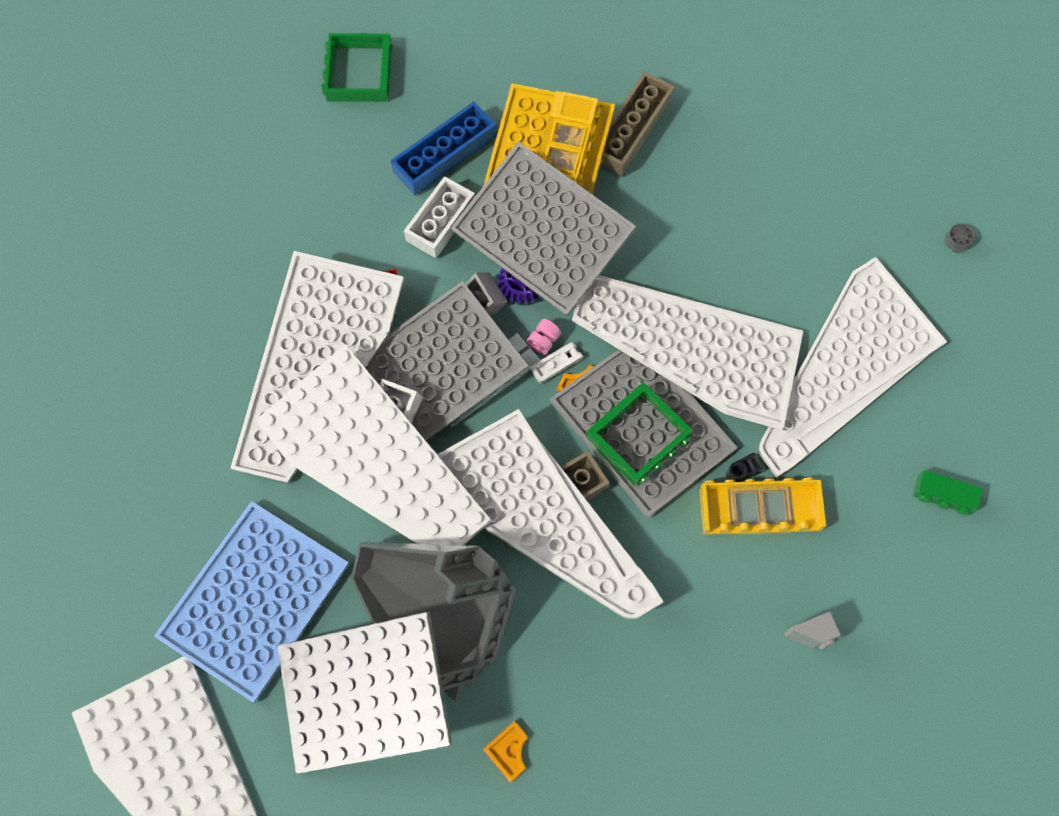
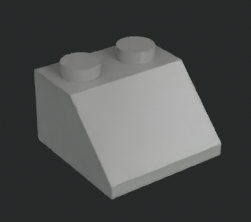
M475 272L465 283L489 316L496 314L508 302L490 272Z
M830 612L792 626L783 633L786 638L812 649L819 647L820 650L836 643L835 638L841 635Z

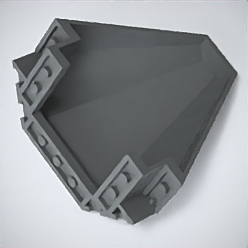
M383 542L359 543L351 579L372 624L430 612L442 687L454 701L460 697V691L466 685L470 687L480 677L479 672L486 664L490 666L496 660L516 592L515 587L497 565L496 560L479 546Z

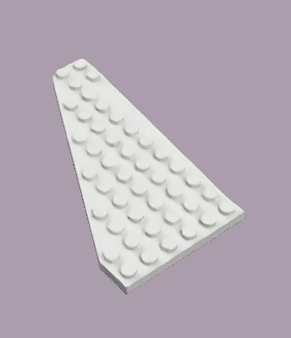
M876 257L852 272L793 380L784 428L780 430L768 426L759 443L760 457L776 478L793 468L927 356L947 343L944 337Z
M519 409L437 454L492 520L483 529L624 618H639L663 603L652 583L634 563L538 439Z

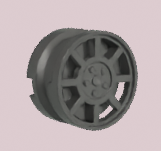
M956 224L947 233L945 244L953 252L963 253L974 242L975 232L969 225Z

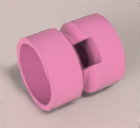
M542 319L537 325L536 331H533L528 337L527 343L538 353L546 355L552 347V342H556L560 337L561 330L551 321Z

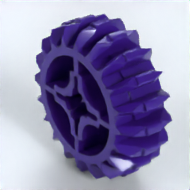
M501 268L498 275V286L506 299L510 298L511 303L516 300L518 305L521 302L527 305L529 300L534 303L535 298L540 300L541 297L531 289L527 291L528 287L526 285L523 286L522 282Z

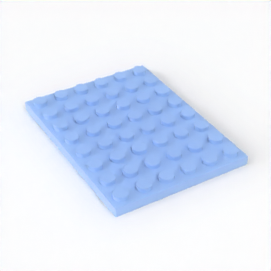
M251 501L154 637L251 702L256 703L281 666L278 646L299 640L350 564Z

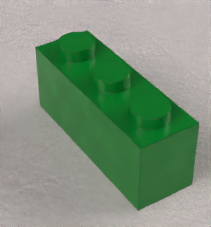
M923 470L917 477L913 497L919 498V501L924 503L932 502L938 504L943 509L957 510L962 515H971L978 510L983 488Z

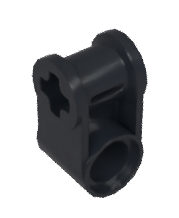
M754 452L733 462L726 472V479L742 482L761 474L766 469L761 466L757 459V453ZM732 470H737L740 476L734 475Z

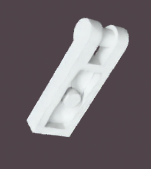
M574 342L565 345L530 367V371L539 384L583 360L584 356L581 352L577 351V346ZM570 353L572 357L568 358L566 354Z

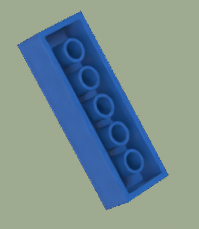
M473 101L390 160L393 173L416 195L497 136L496 123Z

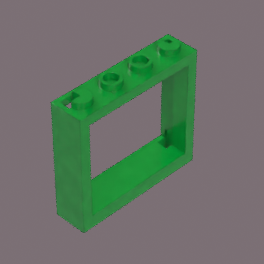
M329 33L328 41L325 42V49L327 51V55H324L326 69H323L325 83L322 84V94H325L326 101L389 102L392 52L390 33ZM336 48H382L380 89L333 88Z
M642 382L589 428L586 438L635 487L639 482L642 484L650 477L648 475L653 470L655 472L663 466V461L667 457L671 459L678 452L676 449L680 445L684 447L691 440L690 436L693 430ZM642 397H645L681 434L636 473L600 434Z

